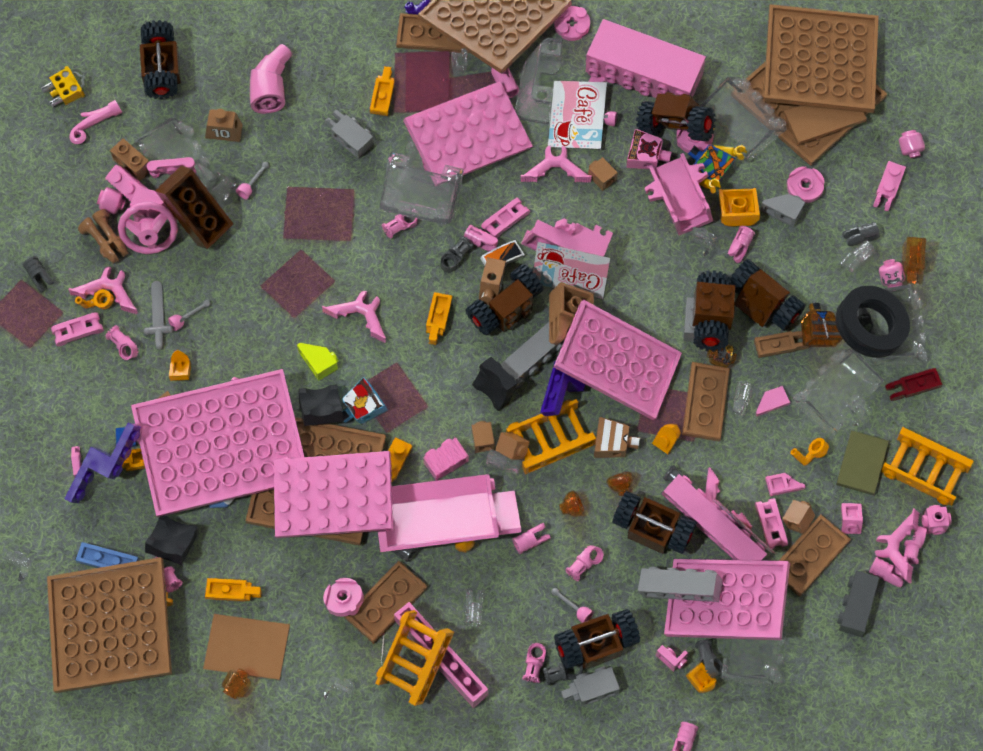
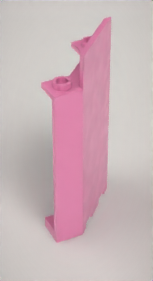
M489 474L392 486L393 530L378 531L380 552L497 538L499 535L520 533L521 526L515 491L492 493V490H495L494 478H490Z

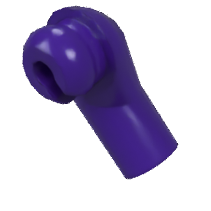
M423 0L419 5L407 2L404 8L406 13L418 15L431 1Z

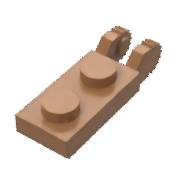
M790 331L754 338L758 358L809 348V342H794V340L807 337L806 331Z

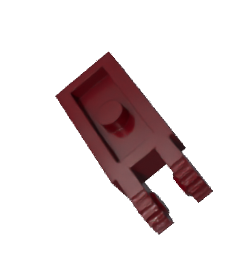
M936 368L902 377L897 381L888 383L885 387L886 390H893L901 386L903 391L889 396L891 401H896L904 397L907 398L941 388L942 382Z

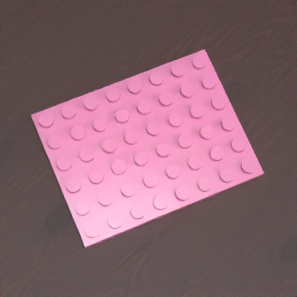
M283 369L131 405L135 424L141 427L139 443L156 517L274 489V460L304 458Z

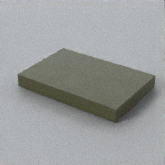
M851 430L836 485L874 496L889 441Z

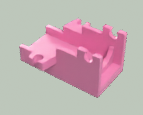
M684 153L680 154V158L657 168L649 167L654 182L644 188L646 194L650 191L654 192L653 195H648L650 202L663 199L679 236L713 222L710 207L699 186L700 182L709 177L707 171L699 173L701 169H705L703 163L689 166Z
M565 218L557 221L555 227L537 220L534 228L531 231H526L521 244L536 251L537 243L542 242L604 256L613 233L606 231V235L603 236L600 234L602 227L595 225L592 231L578 223L572 222V224H568Z

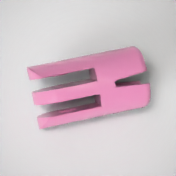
M492 68L491 73L496 83L501 82L508 98L516 96L519 93V87L509 68L502 74Z

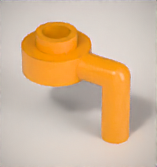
M105 289L98 290L91 300L86 301L80 296L75 299V302L85 309L94 306L100 309H108L114 301L113 295Z
M816 438L809 445V453L806 456L796 448L792 449L790 453L802 465L806 466L814 458L825 456L828 452L829 444L823 438Z

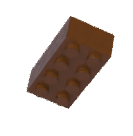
M180 166L155 190L197 246L208 249L233 225L227 214L190 168Z

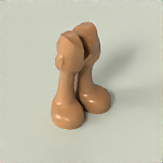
M106 209L95 212L92 218L102 228L109 239L108 241L98 231L90 217L86 218L79 225L78 231L83 235L91 234L100 246L99 251L101 255L114 264L118 261L113 251L114 249L122 257L129 253L124 242L108 224L107 220L110 214Z

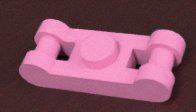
M191 157L154 160L147 163V169L153 178H158L161 174L172 175L180 166L190 168L194 173L198 171V167Z
M515 198L485 220L481 227L488 231L490 235L498 238L520 219L529 215L530 210L522 205V201L519 198ZM497 223L499 226L494 228L493 224Z
M94 312L52 326L51 331L56 337V346H63L68 342L92 334L102 333L104 329L102 324L99 323V314ZM91 323L92 326L86 327V324ZM67 330L68 334L63 335L62 332Z
M775 498L769 499L768 502L764 503L761 501L755 502L766 545L771 549H775L776 546L780 545L781 547L788 546ZM770 509L772 512L765 514V510ZM778 533L779 538L773 539L772 534Z

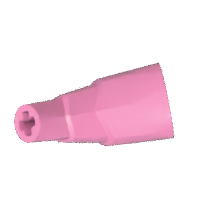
M280 44L269 55H266L256 68L251 70L250 103L252 110L257 113H273L285 106L281 74L285 67L284 64L290 59L292 53L283 44Z

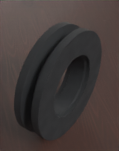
M861 286L853 289L840 303L836 312V325L841 337L853 350L864 356L872 358L889 356L904 343L909 335L910 320L903 304L892 293L876 286ZM865 307L879 312L887 322L888 334L878 336L865 330L859 322L857 310Z

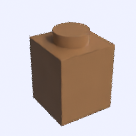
M603 157L590 164L588 175H592L591 179L602 191L617 180V171Z
M479 421L472 425L475 453L494 450L491 422Z
M501 432L495 450L512 460H524L530 441L513 432Z
M793 500L782 518L787 528L805 534L815 517L812 506L805 501Z

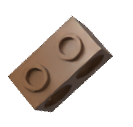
M124 138L110 150L113 161L119 166L126 168L139 181L149 173L147 169L149 160Z

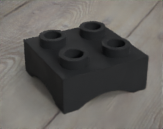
M490 357L480 364L479 374L473 381L472 386L476 390L485 393L492 401L493 407L499 411L509 404L517 382L512 375H509L502 368L499 362Z
M337 384L317 390L299 389V403L304 426L343 422V410Z
M166 515L160 516L155 529L145 542V553L182 565L197 538L198 527L176 522Z

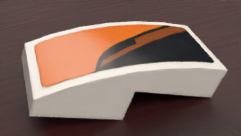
M516 240L487 252L480 259L484 265L486 264L487 257L506 261L507 265L522 259L524 253Z

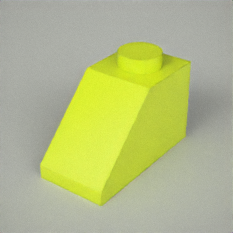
M304 343L297 344L299 354L318 381L338 369L337 356L334 352L330 353L326 347Z

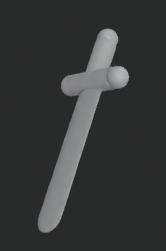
M154 281L151 284L153 327H147L143 332L145 335L155 334L156 348L160 350L163 348V334L172 333L174 328L173 326H164L162 283Z

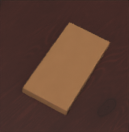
M400 13L396 48L469 53L418 19V15Z
M801 105L786 110L783 113L798 145L866 122L864 113L860 111Z
M697 362L691 363L682 435L720 442L730 368Z
M821 514L810 525L805 534H802L779 560L790 563L788 587L799 597L851 540Z
M398 561L364 595V600L358 613L344 616V618L374 644L395 622L394 614L408 602L413 604L428 586Z

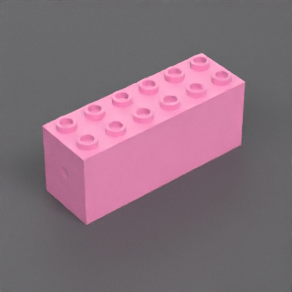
M603 19L587 52L585 72L592 77H598V75L604 77L608 83H617L627 90H636L643 96L656 98L658 93L665 94L670 92L680 96L688 94L693 98L704 72L706 56Z

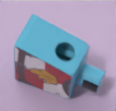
M364 377L342 399L347 406L343 410V421L345 423L354 417L362 424L388 411V408L374 388Z

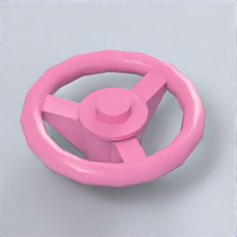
M152 202L138 203L128 208L120 217L118 224L119 237L128 248L135 252L143 254L159 253L167 249L175 241L178 233L177 219L169 209L161 204ZM150 209L160 212L155 219L143 218L139 222L129 219L132 214L140 210ZM168 219L171 227L169 237L163 243L157 245L158 232ZM125 227L139 237V241L143 245L148 247L139 246L132 242L126 234Z

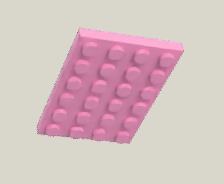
M500 81L408 116L403 120L435 186L532 147Z
M582 300L554 364V368L654 420L658 415L682 353L595 305Z
M390 451L274 460L275 537L287 538L393 530Z
M674 559L673 568L679 571H686V569H694L698 572L713 570L723 580L719 602L668 599L664 630L666 637L782 640L790 569L788 561Z

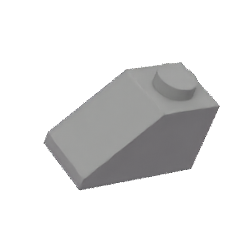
M786 194L763 200L760 211L794 227L804 210L805 202L798 196Z

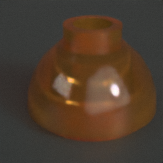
M622 472L607 478L606 483L611 490L618 492V495L622 496L626 491H629L633 482V476L631 472Z
M574 490L568 492L563 502L559 504L563 515L582 516L584 514V507L579 495Z

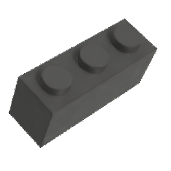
M857 570L854 577L850 576L847 585L850 588L849 595L845 594L842 603L846 607L844 613L840 612L837 624H841L839 631L859 637L863 636L879 577Z

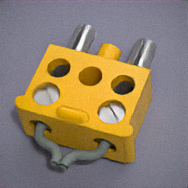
M65 66V69L49 77L51 80L49 84L41 87L43 93L56 88L49 92L52 98L60 95L49 102L52 107L61 102L67 105L80 97H85L82 88L85 85L84 79L86 78L84 74L80 75L78 72H71L70 68ZM74 74L82 78L81 86L78 84L76 78L74 77Z

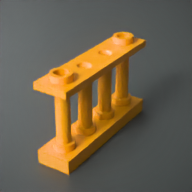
M577 399L564 401L559 415L544 416L539 414L520 423L514 422L506 428V432H513L522 438L524 437L521 432L532 428L543 450L542 454L535 456L531 454L528 447L527 454L522 462V469L525 475L596 444L594 433L588 434L584 432L574 411L578 409ZM566 413L578 435L577 439L572 441L567 440L557 420V417ZM547 421H550L561 443L553 449L549 447L539 426Z
M902 427L897 438L901 445L891 465L884 463L881 472L889 479H897L936 498L943 505L952 506L956 496L951 493L961 473H968L974 461ZM913 447L919 453L909 473L898 469V466L907 448ZM930 455L936 459V463L925 482L916 478V475L925 456ZM947 463L953 466L954 471L943 491L933 485L943 464Z
M412 610L406 611L400 618V627L383 666L380 667L376 674L377 680L375 684L382 685L387 684L388 681L409 692L411 696L409 703L417 706L425 701L454 631L447 628L436 632L414 620L417 611ZM412 627L432 638L434 642L432 649L428 650L408 639L407 635L410 628ZM403 645L425 657L426 663L424 667L420 668L399 656ZM395 663L417 675L419 679L416 685L413 686L391 674Z

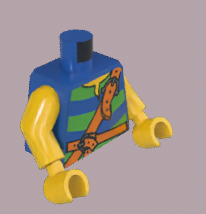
M694 145L688 155L696 160L694 165L703 163L705 169H701L699 173L707 171L709 176L700 182L699 185L710 189L711 193H715V187L721 188L719 180L736 159L735 156L739 160L744 159L742 152L747 153L746 148L743 145L736 148L708 145L704 151H701Z

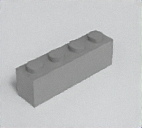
M548 322L502 362L501 366L509 375L515 378L517 382L516 388L518 389L523 385L526 377L529 375L533 376L542 363H548L556 351L560 352L564 340L558 346L549 342Z
M658 567L642 568L638 592L646 598L719 602L723 579L713 570L698 572L694 569L679 571L676 568H667V570H660Z

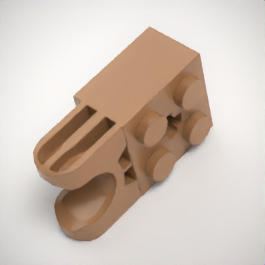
M560 282L550 292L549 342L558 346L566 338L582 300L594 305V293Z

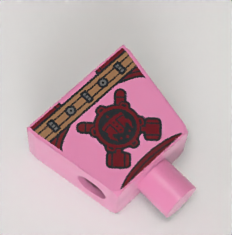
M635 129L627 158V168L649 169L651 166L657 168L659 160L670 162L672 152L662 150L663 140L661 138Z

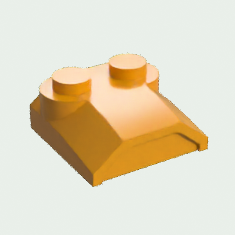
M756 188L719 189L721 222L724 225L751 226L759 221L760 212Z

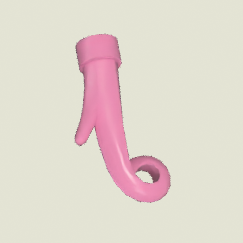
M116 100L108 103L107 106L101 109L81 113L82 117L87 118L71 130L70 141L74 144L83 143L86 139V133L83 130L112 116L121 114L122 111Z

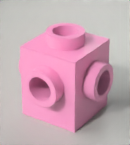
M933 505L926 509L924 515H922V525L927 528L926 534L940 535L947 531L949 525H951V514L947 513L946 507Z

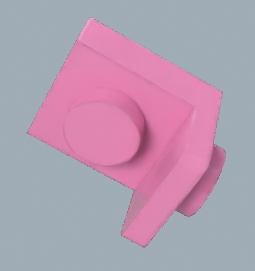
M842 503L841 532L844 534H861L863 523L861 504Z
M662 645L656 652V657L673 672L677 667L681 669L688 661L686 659L687 651H684L677 658L671 648H665Z

